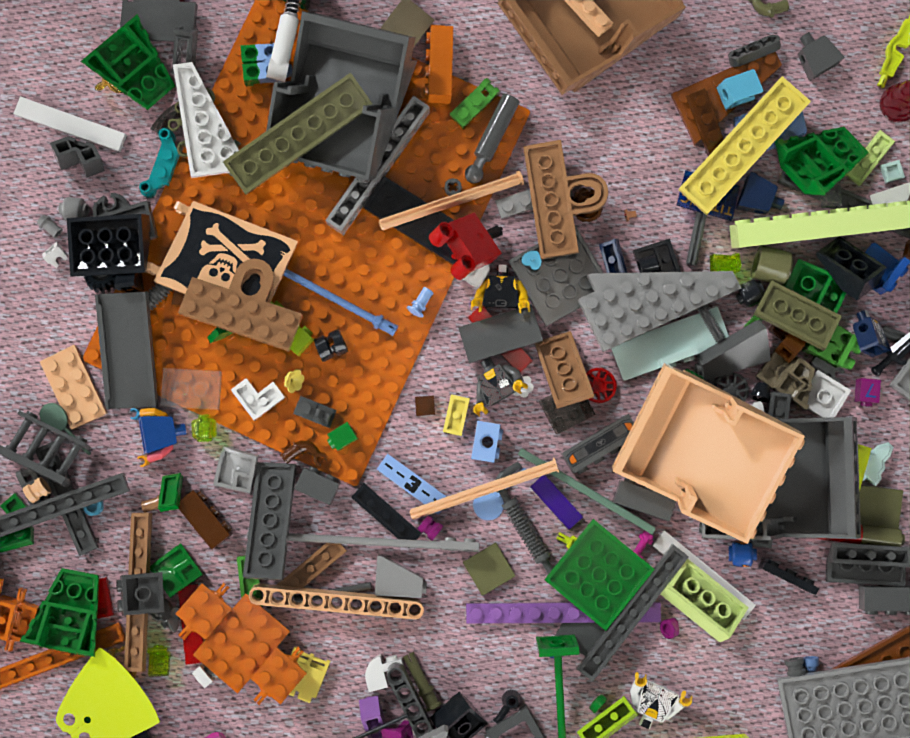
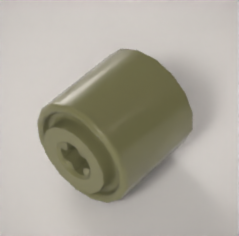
M760 245L754 258L751 278L768 283L772 280L780 285H784L792 271V253Z

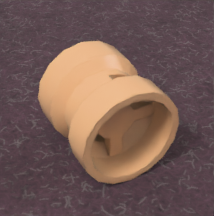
M39 477L33 484L23 487V492L27 499L34 504L40 500V497L50 494L51 489L48 483L42 477Z

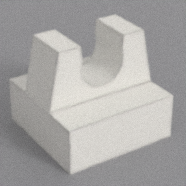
M57 242L42 254L43 259L55 268L59 266L56 261L57 257H62L63 260L68 259L66 253Z

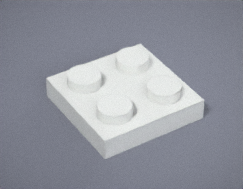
M817 370L811 381L812 389L809 393V407L807 410L820 418L836 417L851 390Z

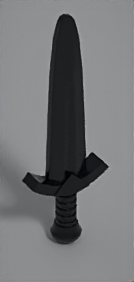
M910 332L891 347V351L886 352L887 357L881 363L871 368V372L875 376H880L883 369L892 362L902 366L906 365L907 361L901 359L910 351Z

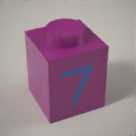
M856 379L854 402L860 403V406L872 407L873 404L879 403L881 380Z

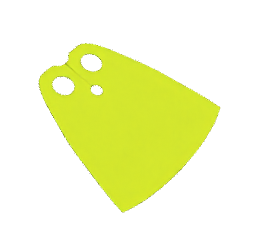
M100 647L95 652V657L89 659L75 678L56 716L58 726L62 731L69 733L72 738H79V735L83 732L88 733L91 738H131L160 722L152 703L136 680L113 656ZM71 713L74 715L75 723L73 725H66L63 718L65 714ZM90 717L91 722L84 723V718Z

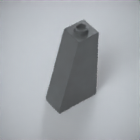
M760 319L756 320L696 355L697 363L695 364V370L697 374H701L703 379L707 381L771 361L767 328Z

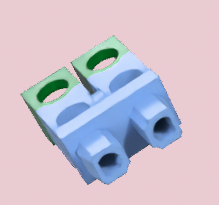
M274 43L240 45L243 79L246 87L259 83H274L278 81L266 78ZM289 64L286 78L292 76V64Z

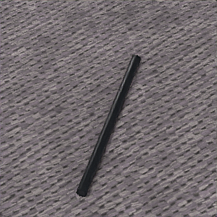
M406 713L353 738L368 736L408 718L409 714Z

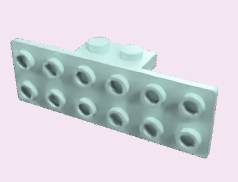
M719 308L710 309V314L715 317L714 319L716 320L714 322L718 323V328H720V332L723 331L724 338L729 337ZM698 313L648 331L611 348L621 377L623 381L662 368L664 363L675 367L678 361L683 360L684 363L695 359V355L700 354L718 342H715L714 336L709 332V328H707L703 318Z

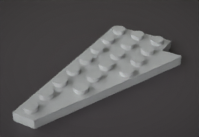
M733 271L592 273L587 278L594 292L579 298L578 303L602 352H605L741 289V286Z

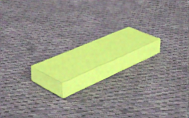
M879 130L865 148L869 152L868 155L845 176L860 186L895 141Z

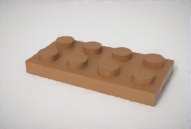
M571 331L543 339L542 342L535 344L556 409L594 397Z

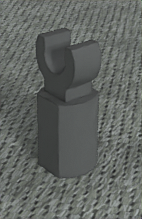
M814 356L809 363L816 371L819 370L829 375V377L837 382L840 379L835 377V372L837 371L841 374L845 372L842 368H834L832 364L817 356Z

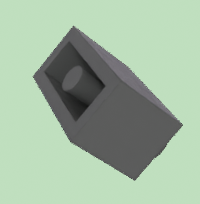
M312 466L309 469L303 468L294 489L331 505L341 484L337 482L338 478L327 474L325 477L319 474L321 470Z

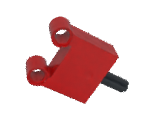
M475 212L449 223H440L429 234V240L435 247H442L447 243L453 252L451 255L452 259L457 258V261L450 268L451 274L454 278L462 280L469 273L492 263L502 254L493 239L503 235V228L494 226L486 230Z

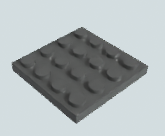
M576 226L575 231L579 253L541 259L540 268L533 270L530 266L523 265L521 260L523 255L529 251H537L540 254L539 245L537 244L508 260L516 277L527 290L530 301L546 327L581 308L578 299L594 292L587 276L592 273H603Z

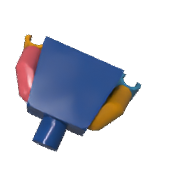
M131 408L130 410L137 412L135 417L130 418L139 421L144 455L138 456L137 459L143 458L145 460V463L140 465V467L163 459L173 450V445L177 444L176 436L186 435L185 424L174 425L173 417L168 416L166 412L156 408L141 410Z

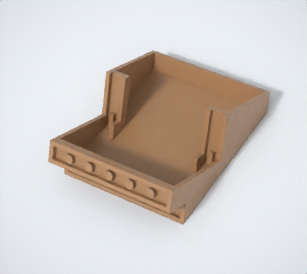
M499 0L497 4L561 95L570 90L575 93L677 19L686 8L683 1L593 0L614 23L600 37L586 25L564 0Z

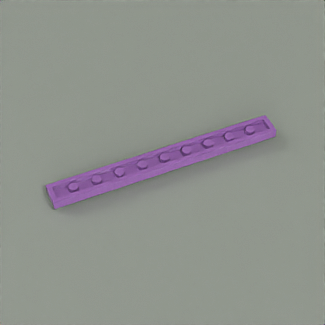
M571 602L466 603V624L595 623ZM654 602L639 622H661V602Z

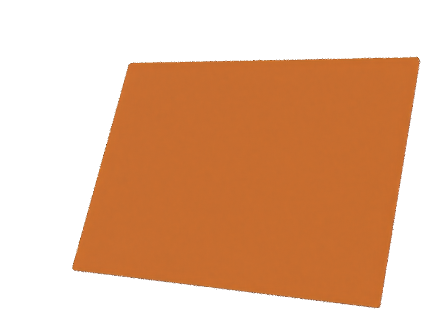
M283 0L254 1L212 88L215 94L214 105L229 130L232 139L241 143L238 147L239 150L266 132L274 83H259L246 87L243 79L240 45L275 43L280 16L284 13L285 4L287 3ZM298 8L299 12H297L299 24L292 48L291 59L289 61V64H292V70L302 11L310 12L303 10L301 8ZM417 60L398 117L413 96L427 104L430 108V113L385 177L426 203L448 197L444 186L446 181L452 178L460 181L462 186L461 192L500 179L530 115L529 109L518 105L491 162H485L483 166V178L478 183H470L465 178V170L468 166L473 165L476 159L474 152L501 97L497 96L462 129L450 117V113L477 86L452 75L450 104L428 103V96L424 95L425 84H428V78H425V66L429 67V65ZM291 77L286 78V81H291ZM484 90L482 94L487 97L489 92ZM186 147L183 148V153H187ZM179 156L169 186L165 185L152 212L158 238L150 240L148 262L161 267L186 215L176 213V209H174L176 202L179 201L190 207L192 202L195 201L298 241L288 263V270L375 316L383 315L384 319L398 325V329L394 336L379 328L375 329L372 322L283 275L271 301L274 303L277 300L284 308L301 313L303 317L299 326L301 328L306 326L313 333L311 335L313 339L322 335L327 337L329 332L337 329L342 334L348 352L339 356L334 354L332 359L323 362L314 341L300 356H297L291 349L286 351L236 333L210 343L207 337L217 327L179 315L180 307L172 304L174 291H170L171 294H167L168 296L164 300L161 299L162 302H159V305L156 304L157 307H153L154 309L150 312L158 396L281 453L290 448L294 441L304 440L312 442L320 452L327 455V461L322 456L318 457V461L321 466H318L314 463V457L307 452L299 454L294 459L330 474L350 485L357 486L454 279L450 271L452 264L393 227L382 230L379 225L380 219L362 208L344 235L328 226L325 220L356 178L354 176L343 177L336 171L332 173L324 172L321 170V167H306L303 162L298 161V163H291L246 195L236 180L227 173L191 178L188 157ZM450 184L449 191L451 192L452 190H454L456 192L458 190L456 189L457 184ZM493 193L442 210L441 212L453 220L475 212L481 221ZM147 272L142 273L144 291L150 292L149 289L152 290V286L155 287L154 284H157L154 282L156 275ZM426 287L434 294L426 304V310L421 312L424 315L423 318H420L407 310V306H412L413 300H416L422 288ZM117 289L114 291V293H123ZM97 326L82 359L102 369ZM299 369L301 374L304 375L302 388L299 391L295 390L294 393H290L284 385L285 376L288 372ZM246 378L258 393L272 382H275L286 398L254 421L231 389ZM300 396L337 410L330 428L293 414ZM349 422L359 439L340 451H337L336 448L332 449L327 441L329 439L327 434L344 423Z

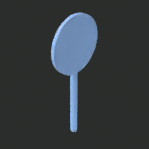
M493 492L476 498L473 501L474 512L483 520H494L503 511L501 506L504 504L499 492Z

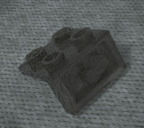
M552 394L539 401L555 434H559L596 415L588 399L556 409Z

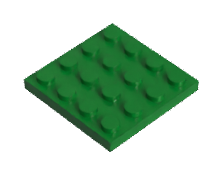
M592 519L544 580L606 631L655 569L597 521Z

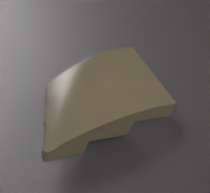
M401 0L380 29L416 37L415 46L432 25L434 19L411 0Z
M775 348L770 355L771 361L765 362L755 377L761 382L768 384L775 392L792 394L791 402L807 410L815 368L801 357H795L788 363L775 352Z

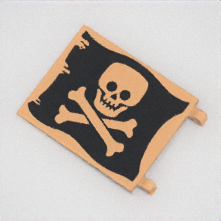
M177 201L174 206L176 213L186 216L161 267L147 262L146 272L156 275L154 282L183 294L186 293L192 277L229 289L236 269L241 263L249 259H260L265 261L274 273V285L267 300L270 303L298 241L195 201L192 202L190 207ZM258 274L251 275L249 280L244 282L242 292L249 296L258 293L261 287L259 283L260 276Z

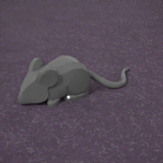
M164 599V612L150 613V615L157 622L161 621L160 624L164 629L168 626L173 633L177 631L180 618L176 615V612L179 608L173 607L167 599Z

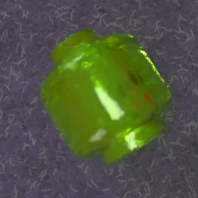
M209 414L198 415V419L192 420V437L197 439V442H212V439L217 436L216 420L210 418Z

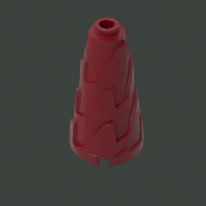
M910 80L893 85L882 94L880 110L884 116L886 115L889 118L888 120L900 123L910 119Z

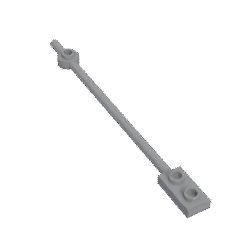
M289 533L288 541L427 548L479 552L480 543L476 542V539L465 538L464 542L456 541V538L445 537V541H424Z

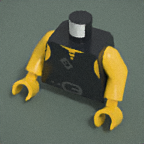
M497 265V276L489 275L488 279H485L476 290L474 299L471 301V310H473L474 306H478L479 312L482 311V303L483 307L519 308L520 313H522V308H528V312L531 311L528 292L520 280H516L515 276H508V265Z

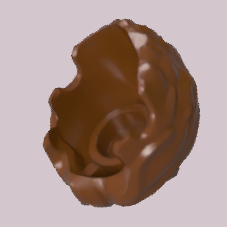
M583 187L576 190L574 197L571 199L576 203H582L594 196L595 191L590 187ZM603 207L595 212L574 216L581 222L595 221L600 217Z

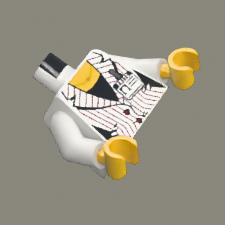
M638 672L635 673V681L630 689L631 700L635 710L643 714L639 725L646 729H650L653 719L662 723L664 720H669L685 706H690L693 696L685 698L686 691H682L679 698L677 692L647 680L646 674L643 678H639Z

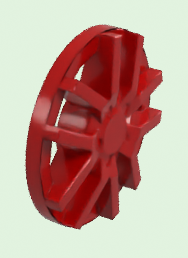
M593 368L586 372L587 376L593 380L592 382L589 380L597 398V400L594 398L589 400L598 404L609 401L615 395L617 389L613 374L604 368ZM597 371L596 377L592 374V372ZM601 372L605 373L603 378H600ZM607 375L612 381H606ZM613 384V389L607 388V385ZM606 391L612 392L609 397L607 396ZM600 393H602L604 400H601Z

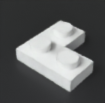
M246 378L231 389L254 421L286 398L275 382H272L258 393Z

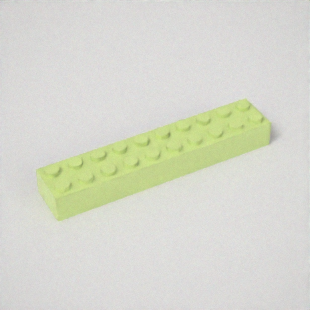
M910 201L887 203V205L886 203L868 205V209L867 205L850 207L849 211L847 208L830 210V214H828V210L811 212V216H809V212L792 214V218H789V214L773 216V220H770V217L754 219L753 223H751L750 219L734 221L735 225L729 226L731 248L910 228Z

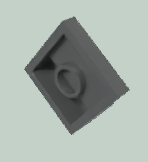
M162 572L121 575L120 580L116 581L117 592H121V600H117V610L122 612V616L164 612Z

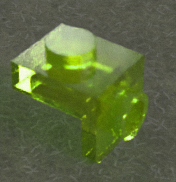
M739 253L732 255H710V271H733L734 274L740 272L741 260Z
M154 645L153 648H147V653L149 654L148 676H169L171 653L168 648L163 645Z

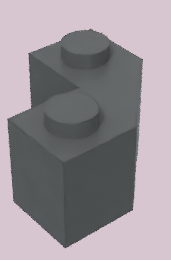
M69 136L50 143L54 157L61 170L80 164L87 178L105 171L101 156L93 143L79 142Z

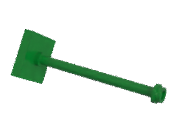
M575 634L536 637L539 657L554 656L558 738H566L562 656L579 655V645Z

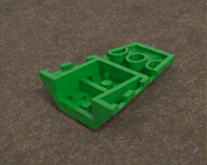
M138 14L80 61L146 110H149L175 87L165 65L158 56L156 48L153 47L146 29L143 28Z
M845 127L823 130L820 134L813 132L808 133L804 137L792 136L788 140L781 138L775 141L780 168L804 194L825 195L869 153Z
M61 568L48 591V596L45 601H42L39 606L40 610L36 617L32 618L28 625L29 629L22 636L20 642L71 654L95 657L99 575Z

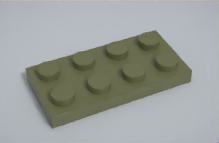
M772 280L753 314L823 351L827 348L842 317Z

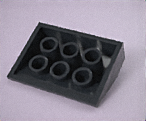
M128 214L66 218L70 277L146 273L151 237L150 215Z

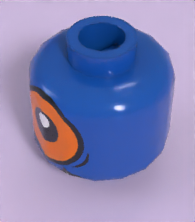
M734 541L732 546H729V562H732L734 566L751 567L753 560H757V549L753 548L751 542L747 544L743 541Z

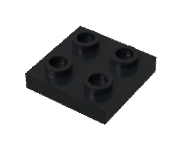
M670 238L633 250L640 273L681 272Z

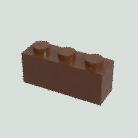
M195 489L180 500L179 510L210 549L213 550L233 535L230 531L232 527L226 520L222 521L218 516L220 512L214 505H209L206 501L208 499L206 494L202 490L198 491Z

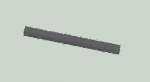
M371 582L329 590L357 593L372 590ZM302 595L294 596V601L296 602L303 600ZM319 595L313 596L312 601L322 599V597Z

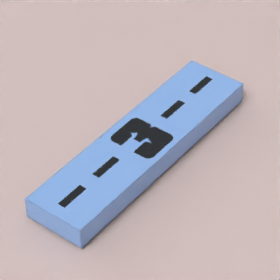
M389 454L386 455L377 468L379 472L424 505L447 497Z

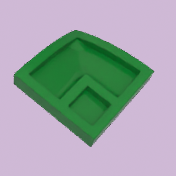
M181 543L150 566L152 573L162 572L163 589L169 598H172L203 576Z

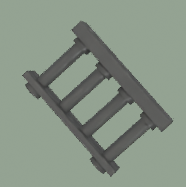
M19 411L17 414L25 420L11 443L6 445V447L0 445V455L68 488L71 481L66 478V473L81 447L90 451L91 447L86 444L87 440L78 435L76 438L38 420V416L32 412L27 411L24 413ZM31 423L41 427L27 452L22 455L17 454L16 448ZM49 431L57 435V438L43 461H40L38 464L33 461V456ZM66 439L74 443L60 469H57L56 472L50 470V463L63 441Z

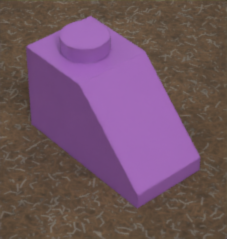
M370 696L359 700L361 721L365 732L385 723L378 696ZM381 730L376 731L368 735L367 737L382 738Z

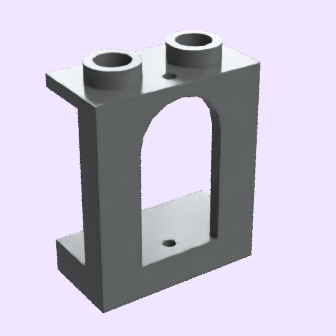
M526 704L520 707L518 712L490 728L486 727L487 734L484 735L485 738H498L504 732L526 721L534 738H545Z

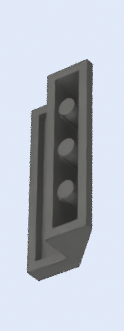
M832 543L826 560V582L906 586V567H910V547Z

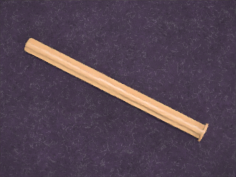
M516 171V174L379 220V225L382 230H386L516 185L522 186L524 185L523 176L520 171Z
M553 458L550 462L410 510L411 518L415 520L555 471L559 473L556 460Z

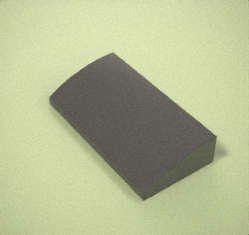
M530 305V312H528V308H522V313L519 312V309L458 327L469 364L542 342L543 338L532 305Z

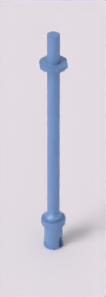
M286 268L283 274L285 277L372 322L375 329L379 328L391 336H394L397 331L398 325L384 319L383 315L375 316Z

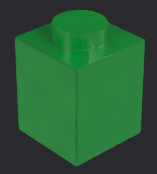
M349 422L344 423L327 434L329 436V439H327L332 449L336 448L337 451L342 450L359 439Z

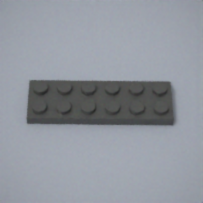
M257 463L243 578L280 581L284 579L296 464Z

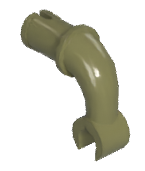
M748 0L752 2L758 14L770 18L789 10L787 0L772 4L770 2L765 4L761 0Z

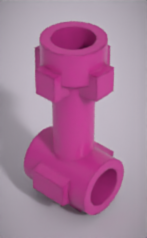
M645 530L643 533H640L639 538L641 540L633 551L642 559L641 553L647 544H652V539L654 538Z

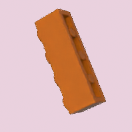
M431 25L430 32L426 33V44H430V47L426 49L425 61H429V67L425 66V78H428V84H425L424 95L428 96V103L450 104L452 94L453 26Z

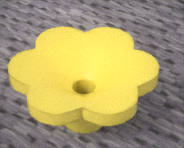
M299 369L288 372L284 382L288 392L294 393L295 390L299 391L302 388L304 375L301 374Z

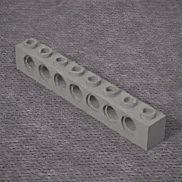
M415 96L411 98L395 122L376 178L368 180V182H361L356 177L325 220L328 226L342 235L346 233L383 176H386L429 115L430 108L427 104Z

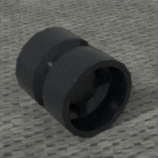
M339 329L329 332L327 337L322 335L314 339L315 346L323 362L332 359L334 354L339 356L348 352Z

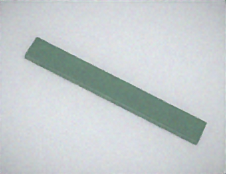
M523 448L517 454L536 466L547 463ZM560 470L559 473L557 471L549 473L653 535L655 527Z

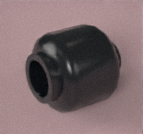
M750 280L741 284V289L736 294L739 304L744 303L748 308L759 304L765 293L761 282Z

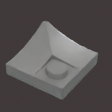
M224 445L219 457L213 485L252 493L259 455Z

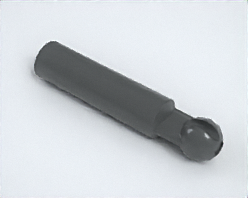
M509 94L502 95L474 152L476 159L473 165L468 166L465 170V178L468 182L478 183L483 178V166L485 162H491L520 103L517 98Z

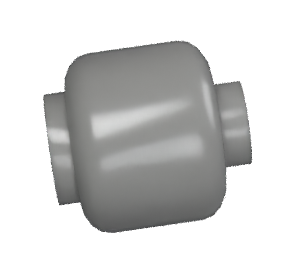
M66 197L63 203L59 204V214H62L65 221H67L66 218L88 217L89 205L82 198Z

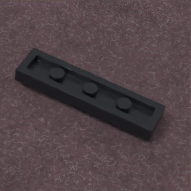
M363 483L352 495L351 498L398 539L417 540L422 534L367 484Z

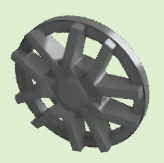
M733 372L716 379L714 386L717 387V384L723 385V391L735 397L738 396L745 402L749 393V387L743 376ZM733 375V382H729V376ZM724 377L726 378V384L719 381ZM737 377H739L742 381L736 383ZM742 384L745 385V388L743 389L738 388V386ZM745 391L744 397H742L739 393Z

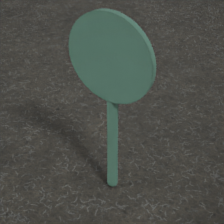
M47 403L41 408L40 420L60 431L64 430L68 435L76 438L66 427L68 416L60 405ZM82 448L87 453V455L91 454L90 451Z

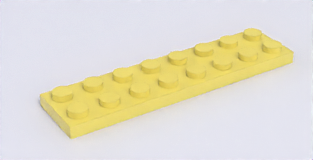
M782 76L678 190L707 215L811 101Z

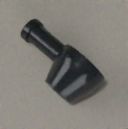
M758 382L753 388L750 398L756 401L770 402L769 385Z
M507 690L503 694V707L496 718L494 717L493 721L495 723L504 720L509 710L517 709L520 706L521 696L516 690ZM510 698H514L516 702L514 704H509L508 700Z

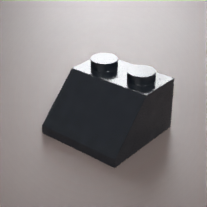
M461 692L452 696L446 704L430 717L436 728L442 725L448 726L446 738H472L488 724Z

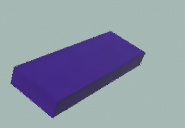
M546 475L541 476L530 486L568 530L583 518Z

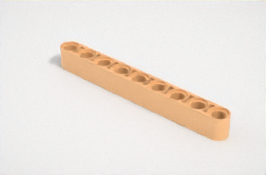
M256 584L249 593V599L253 604L404 619H419L424 613L422 602L419 599L409 597L378 596L375 594L271 584ZM255 590H261L264 596L262 598H256L253 592ZM281 592L283 599L276 600L273 597V593ZM297 593L301 594L303 600L296 602L292 596ZM319 595L323 601L320 604H316L312 601L313 596ZM339 597L342 599V604L336 606L331 600ZM354 599H359L362 605L360 607H353L351 602ZM373 601L381 603L379 609H373L370 605ZM399 603L401 607L398 611H392L390 609L391 604ZM412 605L420 606V610L416 613H412L409 610Z

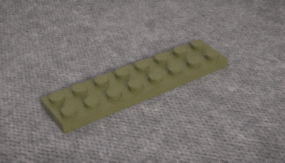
M350 72L224 160L223 163L247 195L363 114V105L373 103Z

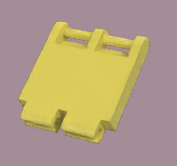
M303 653L297 662L307 674L289 695L294 697L296 691H298L297 698L310 703L312 697H317L331 661L317 658L312 653Z

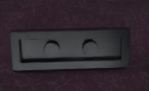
M770 559L768 562L761 561L759 568L811 594H817L819 588L814 586V581L806 577L802 580L796 577V572L788 568L784 571L778 568L780 564Z

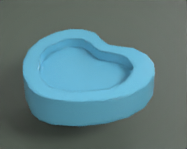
M537 251L525 253L521 260L523 265L530 266L533 270H538L542 263L540 254Z

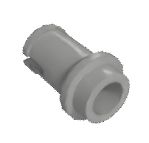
M42 215L37 221L39 228L45 229L54 238H57L63 231L62 228L51 220L50 216Z

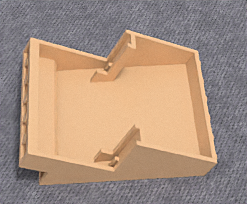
M664 363L612 466V470L623 477L677 501L681 513L748 544L749 540L755 537L757 533L756 527L759 522L765 519L769 503L772 504L774 502L778 486H782L784 483L787 469L793 466L797 450L802 449L805 443V436L801 431L688 371H681Z

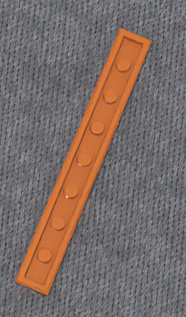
M120 622L96 631L95 652L99 647L105 649L125 641V634ZM48 649L0 668V689L85 656Z

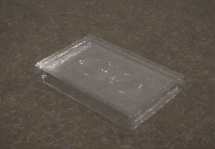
M163 368L161 407L219 410L222 372Z

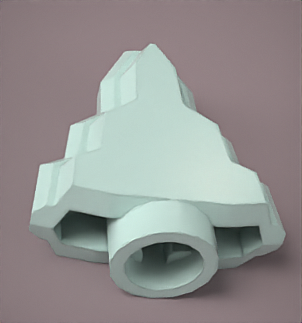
M889 442L877 445L871 450L863 481L866 479L874 486L882 479L881 474L885 470V462L890 458L894 448Z

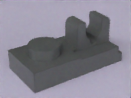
M300 396L293 414L330 428L337 410Z

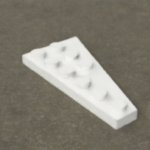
M193 63L173 64L191 178L230 173L223 161L239 151L238 147L232 139Z

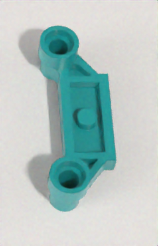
M166 128L160 129L158 133L162 144L148 180L141 182L139 185L141 194L144 197L146 196V198H153L158 189L165 185L169 186L180 156L175 144L176 136L171 130Z

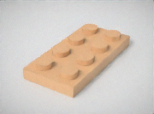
M72 345L39 361L59 405L67 413L68 424L71 430H75L108 414L76 345Z

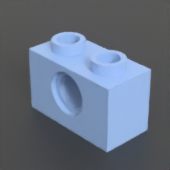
M477 421L471 459L494 463L495 459H499L500 448H497L498 440L502 441L503 429H500V424ZM484 437L492 438L493 445L486 448L483 446L482 439Z

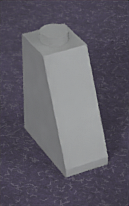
M384 555L377 556L375 595L422 598V593L426 594L427 582H423V576Z

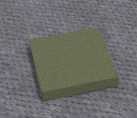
M496 542L463 561L464 566L482 596L515 577L514 572Z

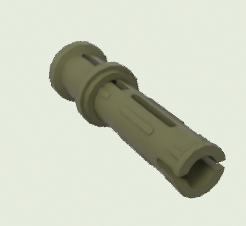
M414 651L409 653V656L408 654L403 656L419 689L418 695L422 697L426 705V711L429 712L442 705L433 691L435 689L434 686L429 685Z

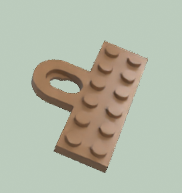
M561 140L523 146L540 258L547 259L579 253L573 216L598 211L605 205L608 199V186L605 180L594 173L567 177ZM583 185L594 189V196L588 198L585 202L576 203L570 197L574 187Z
M249 259L241 263L236 269L229 289L192 277L178 311L179 315L286 351H290L303 317L301 313L267 302L274 285V273L271 267L260 259ZM258 274L261 278L259 282L261 287L258 293L251 296L242 292L244 282L249 280L251 275Z

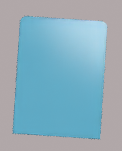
M754 69L726 78L716 87L725 110L751 102L755 99L754 95L763 92Z

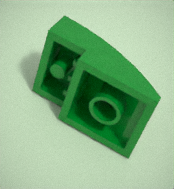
M799 258L785 285L786 288L835 313L838 312L846 296V293L840 289L828 271Z

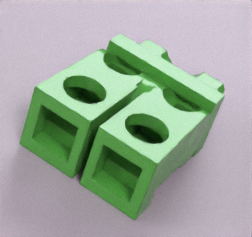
M837 325L824 351L807 342L802 349L807 354L817 356L829 362L835 368L842 367L847 370H851L855 364V360L848 357L850 351L855 354H860L861 352L856 335Z

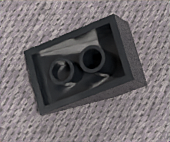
M840 236L816 253V256L840 289L856 300H859L880 284L887 268Z

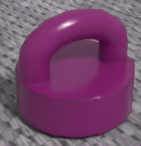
M669 618L661 622L660 631L665 638L672 639L678 636L680 629L676 618Z

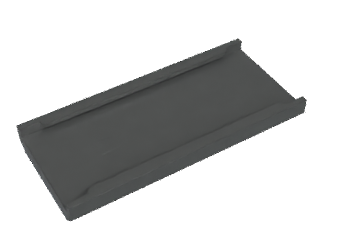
M148 291L96 294L95 302L106 410L158 407Z

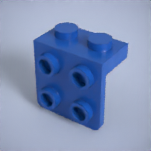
M876 243L870 244L865 251L866 254L887 267L880 284L873 288V290L880 295L891 292L896 287V280L899 276L903 277L909 270L907 266L910 260L906 257L898 260Z

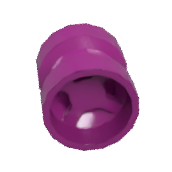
M428 515L417 530L427 534V538L433 541L444 526L436 523L433 517Z

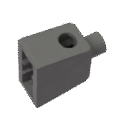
M810 32L800 38L805 47L800 50L798 57L809 81L838 65L845 58L826 36L814 40Z

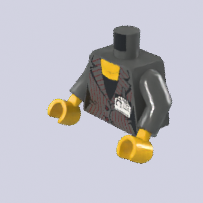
M490 357L480 362L485 372L477 377L476 405L473 411L480 417L481 410L484 414L488 413L486 405L487 407L495 405L515 392L522 394L521 389H527L528 385L524 383L520 370L505 363L495 366Z

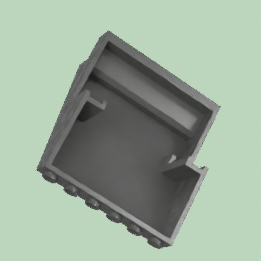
M302 11L291 81L274 82L266 131L351 72L373 104L363 105V114L293 163L300 161L306 167L315 168V166H318L324 172L332 173L336 171L343 177L354 176L361 182L375 179L417 64V60L412 59L416 37Z
M857 417L778 419L801 431L805 436V443L801 450H797L793 466L787 469L784 483L782 486H778L774 502L772 504L769 503L765 519L759 522L756 527L757 533L750 540H774L782 537L861 538ZM702 522L699 524L702 538L736 539Z

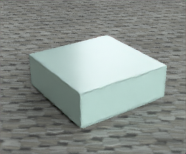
M900 160L879 166L885 184L905 178Z

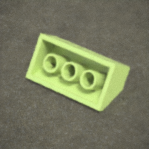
M689 559L685 561L660 594L719 642L727 640L732 636L749 608Z

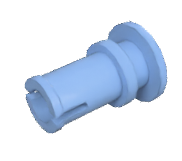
M423 287L417 299L413 300L412 306H407V310L413 315L423 318L424 315L421 312L426 310L425 306L434 293L430 289Z

